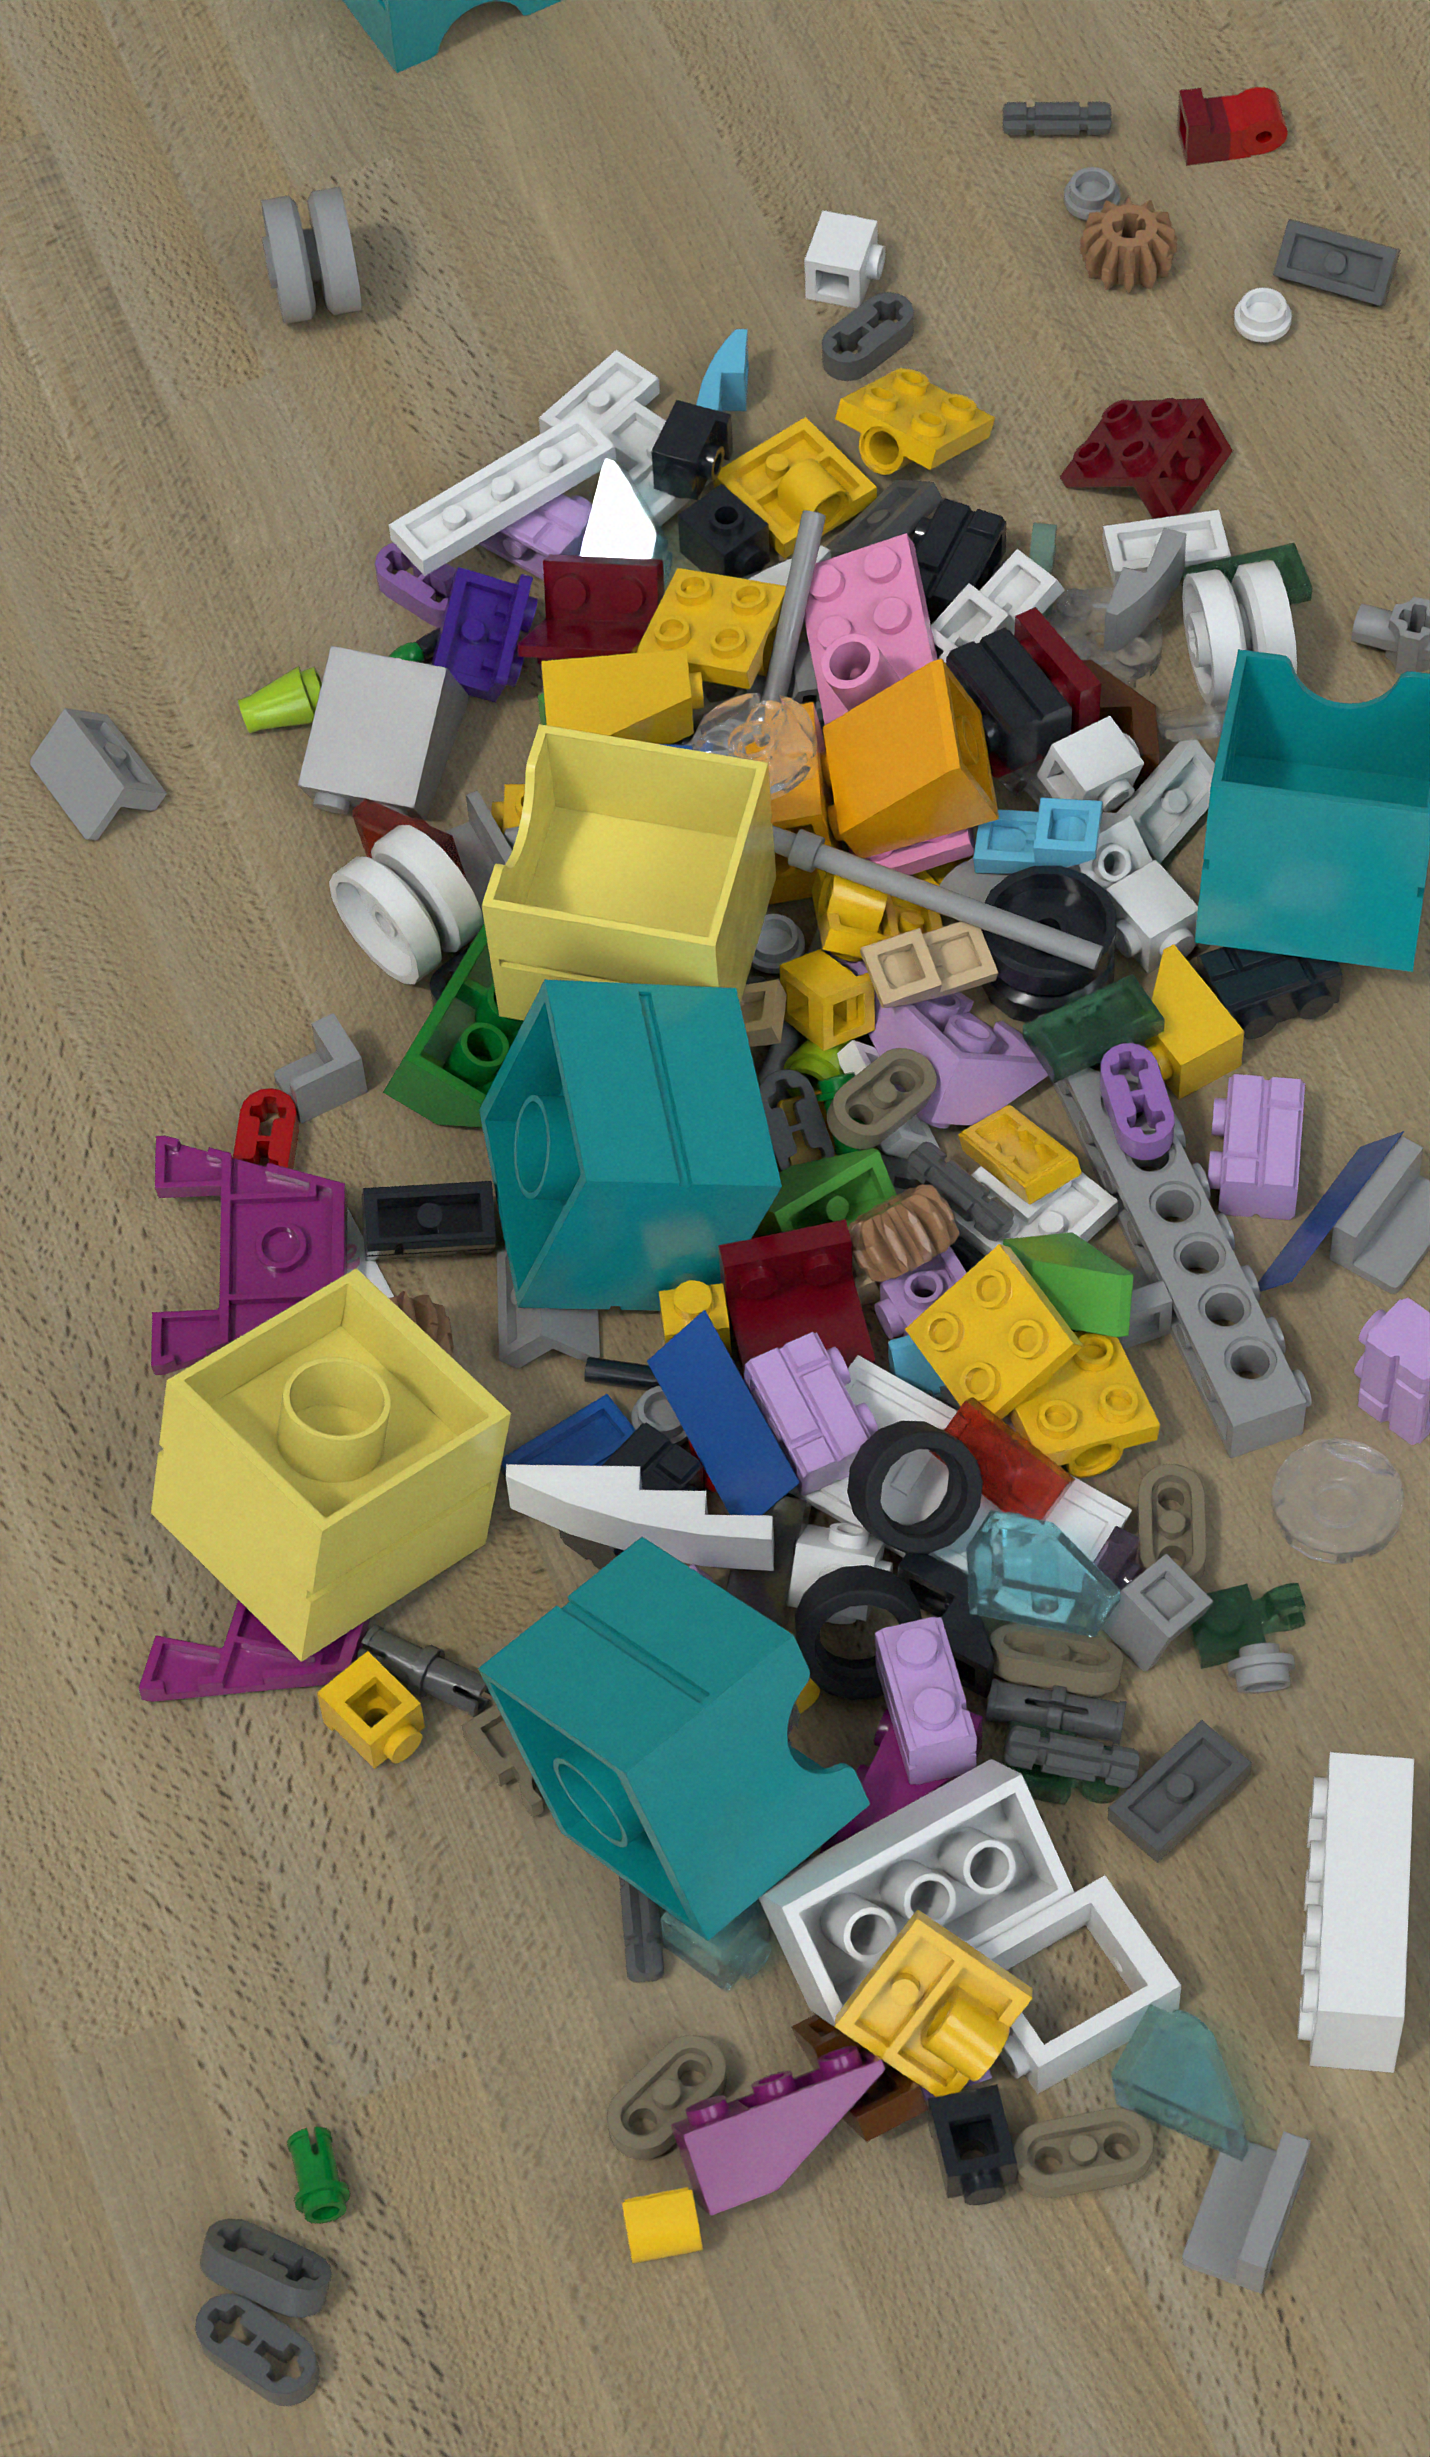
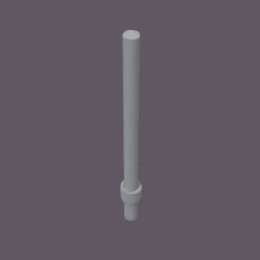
M773 826L774 852L788 857V864L810 873L815 868L1087 968L1095 970L1098 966L1104 948L1101 945L825 845L824 837L800 829L795 834Z

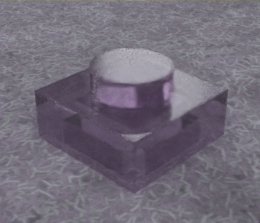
M1115 1526L1084 1576L1080 1602L1081 1608L1104 1619L1121 1590L1141 1575L1143 1567L1136 1564L1139 1537Z

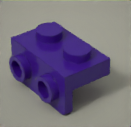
M461 567L457 568L451 584L431 665L447 668L468 695L495 703L506 685L515 687L524 657H519L518 651L515 650L520 631L529 632L538 598L529 596L533 577L521 574L514 584Z

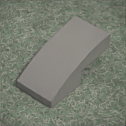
M1163 528L1147 572L1126 567L1122 568L1105 611L1104 650L1116 652L1130 643L1157 618L1169 602L1184 573L1187 533Z

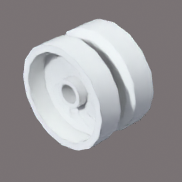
M1265 560L1239 565L1234 575L1232 586L1221 570L1214 569L1186 574L1183 582L1182 596L1186 640L1195 680L1205 703L1216 704L1228 701L1238 649L1285 655L1292 661L1293 668L1297 674L1296 640L1291 609L1280 571L1274 561Z
M398 825L375 842L371 850L372 859L369 857H355L333 874L329 885L331 897L340 918L370 959L389 976L401 983L415 984L439 965L442 960L441 950L444 952H457L473 940L483 925V917L472 888L460 869L445 851L422 831L411 825Z

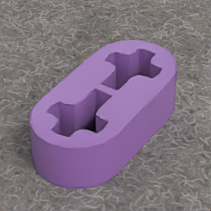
M394 543L383 547L375 560L377 582L380 591L430 625L437 628L441 627L451 584L457 569L446 563L424 576ZM410 567L413 568V575L406 570ZM397 569L398 572L395 575L392 574V570ZM436 595L443 599L440 603L436 602Z
M1125 1043L1112 1047L1104 1054L1101 1061L1100 1090L1116 1141L1121 1150L1132 1158L1153 1160L1161 1157L1170 1149L1173 1142L1175 1121L1174 1112L1157 1060L1152 1052L1141 1045ZM1130 1069L1133 1076L1139 1077L1138 1090L1130 1092L1127 1079L1124 1075H1119V1070ZM1144 1112L1148 1126L1155 1128L1154 1134L1144 1135L1141 1127H1135L1136 1113Z

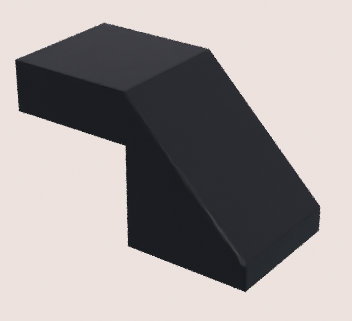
M906 1553L898 1565V1578L909 1585L920 1605V1609L936 1617H942L961 1685L987 1698L990 1694L993 1680L994 1657L969 1575L929 1554Z

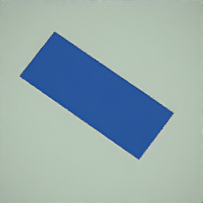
M1404 1131L1359 1147L1259 1280L1260 1292L1293 1281Z
M703 1310L649 1358L647 1363L729 1515L762 1516L800 1482L707 1312Z

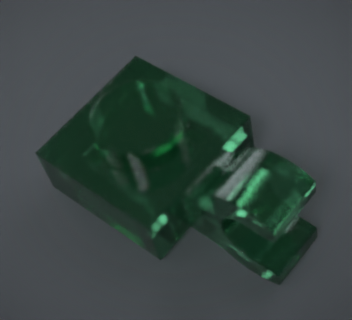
M1288 1583L1275 1587L1256 1600H1252L1248 1584H1243L1207 1593L1213 1600V1603L1206 1613L1189 1626L1188 1629L1200 1667L1204 1669L1240 1658V1648L1252 1644L1266 1643L1265 1634L1290 1631L1304 1626L1305 1619L1302 1610H1306V1605L1298 1583Z

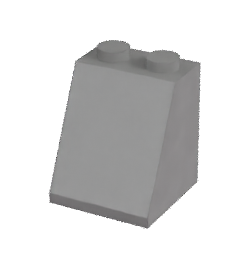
M331 646L298 786L310 798L314 799V807L324 811L348 814L349 807L352 806L372 810L371 818L392 825H406L407 818L426 821L466 711L469 695L445 667Z

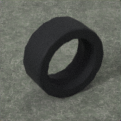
M899 1421L877 1430L860 1446L849 1468L847 1494L854 1516L871 1535L904 1553L930 1554L952 1545L970 1528L981 1505L983 1480L977 1459L962 1441L925 1421ZM917 1449L930 1450L938 1454L947 1465L949 1472L947 1492L939 1507L925 1520L912 1525H902L892 1520L882 1508V1483L891 1466L904 1454Z
M869 1565L841 1567L819 1577L803 1593L795 1613L796 1640L810 1670V1678L828 1694L849 1700L874 1699L884 1695L876 1668V1655L867 1659L849 1660L831 1654L823 1647L820 1640L822 1625L839 1611L851 1606L871 1605L889 1611L895 1616L899 1624L922 1619L920 1605L909 1585L891 1571Z

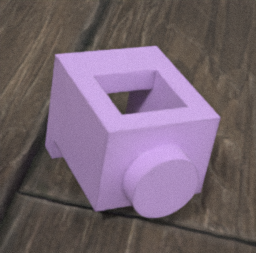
M950 1246L947 1251L938 1254L932 1258V1261L918 1266L913 1271H908L895 1279L890 1278L880 1282V1302L875 1304V1312L883 1331L890 1339L897 1336L898 1338L907 1336L908 1333L905 1331V1328L966 1274Z

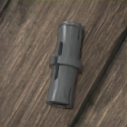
M378 1625L372 1626L362 1643L371 1646L369 1652L397 1680L407 1684V1690L415 1696L424 1698L429 1694L468 1712V1715L473 1717L484 1712L490 1699L482 1697L483 1692L490 1694L482 1676L446 1659L444 1650L438 1647L427 1645L425 1648H422L385 1631L384 1628ZM359 1649L357 1659L366 1653L367 1650Z
M993 1678L986 1721L1046 1730L1045 1737H1048L1049 1732L1065 1733L1110 1741L1113 1744L1120 1745L1127 1702H1116L1070 1694L1066 1692L1067 1687L1053 1685V1690L1001 1682L1000 1679Z

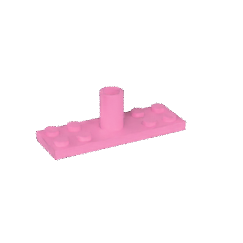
M907 533L815 564L804 620L824 724L827 725L929 662L938 660L915 546ZM972 827L864 859L904 874L912 875L974 855L975 839ZM848 846L849 853L856 856V854Z

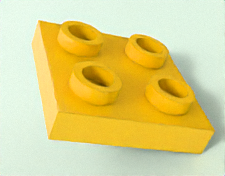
M901 367L841 398L835 416L837 421L861 433L859 438L861 458L868 468L882 475L892 474L912 462H916L931 470L989 438L995 421L994 416L977 408L976 403L972 399L960 394H950L931 384L928 377L923 373Z
M806 417L722 467L718 477L714 480V488L723 484L768 523L769 544L784 559L794 552L802 511H814L826 516L822 532L823 536L862 512L877 498V487Z
M677 568L636 653L687 648L689 673L701 672L702 681L751 689L757 675L767 676L786 586Z
M818 869L811 891L822 949L830 951L840 959L852 962L861 961L863 959L860 953L862 947L918 928L924 934L943 927L940 913Z
M998 1244L905 1328V1331L976 1428L984 1431L991 1430L1084 1347L1012 1249L1002 1244Z
M1078 1331L1074 1332V1334L1084 1347L1008 1414L1035 1472L1066 1465L1068 1472L1073 1477H1093L1113 1467L1120 1460L1125 1448L1152 1442L1158 1438L1160 1423L1118 1337Z
M917 1909L837 2013L834 2027L928 2092L939 2097L960 2092L969 2080L977 2081L989 2070L1008 2039L1010 2027L1032 2000V1988Z

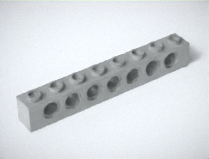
M1108 994L1038 1016L1037 1049L1054 1064L1048 1076L1100 1186L1118 1200V1214L1115 1217L1138 1266L1144 1269L1150 1284L1163 1280L1173 1300L1170 1333L1230 1459L1302 1435L1306 1407L1312 1404L1309 1386L1303 1373L1299 1369L1291 1371L1284 1357L1286 1345L1282 1330L1273 1316L1265 1317L1258 1303L1260 1301V1290L1255 1274L1248 1264L1240 1266L1233 1252L1235 1249V1239L1227 1217L1223 1213L1215 1215L1208 1200L1210 1198V1187L1206 1174L1198 1162L1190 1163L1184 1151L1186 1140L1177 1115L1174 1113L1173 1142L1170 1149L1161 1157L1153 1160L1132 1158L1121 1150L1116 1141L1100 1090V1071L1093 1069L1100 1068L1104 1054L1112 1047L1125 1043L1138 1045L1130 1018L1126 1014L1118 1015ZM1130 1069L1119 1070V1075H1124L1127 1079L1130 1092L1138 1090L1139 1077L1133 1076ZM1144 1112L1136 1113L1135 1127H1141L1144 1135L1154 1134L1155 1128L1148 1126ZM1149 1166L1155 1167L1159 1170L1148 1172L1141 1170L1139 1168ZM1178 1217L1185 1221L1174 1223L1168 1222L1164 1218ZM1203 1268L1208 1270L1209 1272L1205 1274H1195L1188 1271V1269ZM1218 1319H1225L1232 1321L1235 1324L1231 1326H1219L1214 1324L1212 1321ZM1249 1371L1261 1377L1245 1379L1238 1376L1237 1373Z

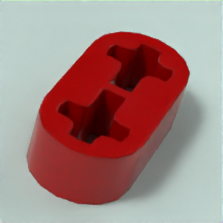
M268 1088L260 1089L250 1094L244 1100L239 1114L233 1152L234 1159L260 1165V1159L263 1157L268 1158L270 1164L289 1169L294 1168L299 1122L296 1106L291 1096L282 1090ZM267 1114H278L279 1118L274 1119L272 1123L271 1136H263L260 1123L265 1122Z

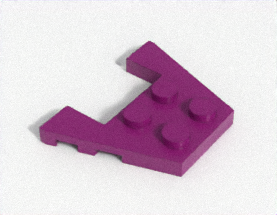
M156 1136L155 1190L158 1198L221 1196L219 1308L216 1310L152 1312L151 1367L155 1375H165L197 1363L347 1274L348 1193L345 1183L270 1163L264 1167L234 1159L229 1152L210 1147L208 1151L182 1145L177 1138Z
M238 1600L222 1648L155 1635L138 1687L141 1699L155 1702L327 1685L357 1660L358 1652L363 1646L362 1641L366 1635L371 1618L301 1662Z

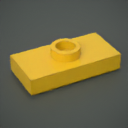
M1010 1104L958 1134L963 1152L1029 1205L1082 1175L1077 1156Z

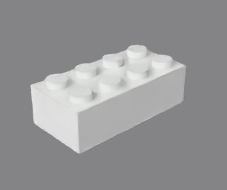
M1330 1752L1327 1777L1313 1778L1311 1807H1309L1307 1848H1310L1308 1869H1306L1304 1911H1307L1301 1951V1975L1304 1976L1302 1997H1300L1297 2032L1298 2040L1311 2041L1309 2066L1394 2073L1405 2016L1414 1759Z
M990 1759L797 1866L758 1899L809 2009L834 2026L837 2013L917 1909L976 1949L1075 1892L1022 1774Z

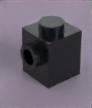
M720 484L677 515L680 553L702 572L742 578L759 570L762 571L765 565L770 562L768 523L723 484Z

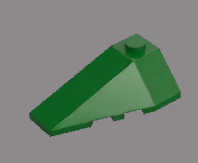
M485 924L482 925L383 1091L384 1094L436 1125L482 1127L479 1109L523 1023L522 1020L499 1016Z

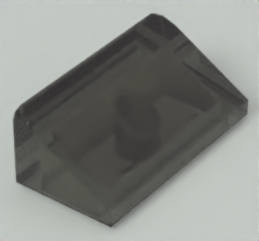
M785 1496L762 1515L773 1516L774 1571L731 1568L726 1591L782 1628L787 1629L791 1606H787L796 1543L808 1525L811 1503L807 1500Z

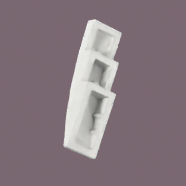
M1017 549L980 591L968 583L931 625L937 658L943 659L946 663V656H948L950 650L975 641L977 644L983 636L1005 627L1014 635L1016 615L1034 607L1043 614L1065 589L1055 577Z
M506 1465V1482L510 1508L571 1535L621 1550H626L639 1538L644 1537L683 1563L706 1567L774 1571L773 1516L708 1515L706 1491L642 1490L640 1466Z

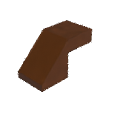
M1082 660L1101 682L1099 721L1111 716L1122 733L1129 735L1138 747L1144 765L1133 784L1134 791H1136L1159 765L1160 751L1156 705L1093 660Z
M817 2014L791 2026L799 2045L814 2070L819 2068L817 2059L831 2051L848 2046H857L859 2053L867 2050ZM883 2060L885 2070L842 2117L866 2142L928 2111L920 2087Z

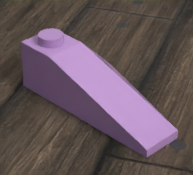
M826 950L828 955L842 966L850 969L855 976L868 973L863 959L857 962L847 961L836 957ZM874 989L875 1030L869 1032L868 1035L879 1056L891 1049L907 1048L925 1056L935 1069L937 1077L936 1087L927 1105L916 1114L919 1119L931 1126L948 1128L950 1124L974 1125L1011 1103L1046 1078L1052 1070L1054 1064L1019 1031L1004 1021L996 1022L994 1028L971 1014L970 1010L974 1001L961 992L913 1004L882 1008ZM894 1084L898 1091L907 1092L902 1086Z

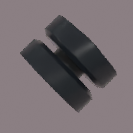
M1032 866L1008 875L990 890L984 903L1104 947L1098 966L1093 970L981 929L998 971L995 981L982 985L994 1006L1009 1018L1038 1026V1016L1108 994L1114 982L1116 909L1103 887L1086 874L1063 866Z

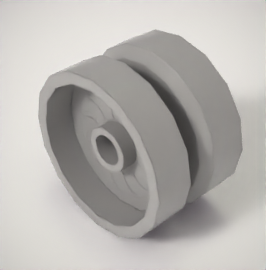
M340 187L311 191L307 200L311 228L302 229L297 203L289 195L261 200L266 236L262 237L271 289L276 288L283 324L313 318L316 306L312 283L320 281L326 307L333 315L362 311L356 262Z

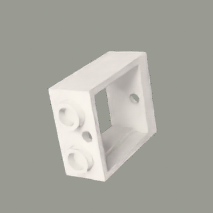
M1105 1875L976 1948L986 1957L1005 1970H1008L1086 1925L1132 1992L1130 1996L1045 2045L1024 2014L1021 2013L1010 2027L1008 2039L999 2055L1009 2072L1017 2079L1025 2075L1037 2094L1179 2013L1181 1984Z

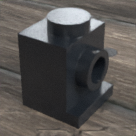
M676 400L651 451L654 489L666 492L676 498H689L698 501L707 480L714 481L719 475L723 459L729 461L733 454L731 414Z
M998 2085L928 2099V2126L931 2138H933L947 2198L963 2195L964 2202L968 2205H984L1001 2199L1006 2194L1005 2186L1016 2184L1017 2160ZM971 2150L979 2151L985 2155L961 2160L962 2155Z

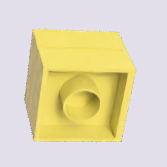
M539 724L526 764L524 802L516 841L506 864L496 863L494 865L482 902L499 1016L524 1021L545 979L736 988L739 1002L741 1003L776 880L768 763Z
M356 1268L166 1381L159 1445L163 1450L158 1453L151 1514L302 1662L486 1544L511 1412Z

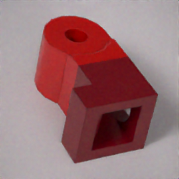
M1253 87L1244 90L1238 95L1204 98L1201 88L1179 90L1177 132L1186 166L1250 158L1253 155L1266 154L1281 147L1287 139L1288 131L1279 97L1272 89Z

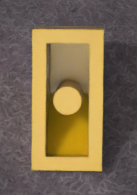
M1173 944L1163 950L1146 1020L1145 1048L1152 1052L1157 1060L1163 1081L1180 1100L1241 1067L1244 1030Z

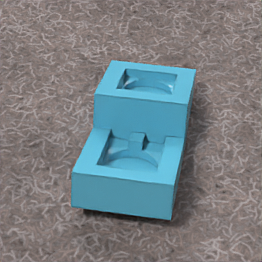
M735 329L719 348L706 371L696 405L721 412L746 411L749 376L747 329Z
M1041 797L1039 812L998 809V820L978 825L973 857L975 873L1008 874L1032 866L1069 867L1096 859L1103 802Z

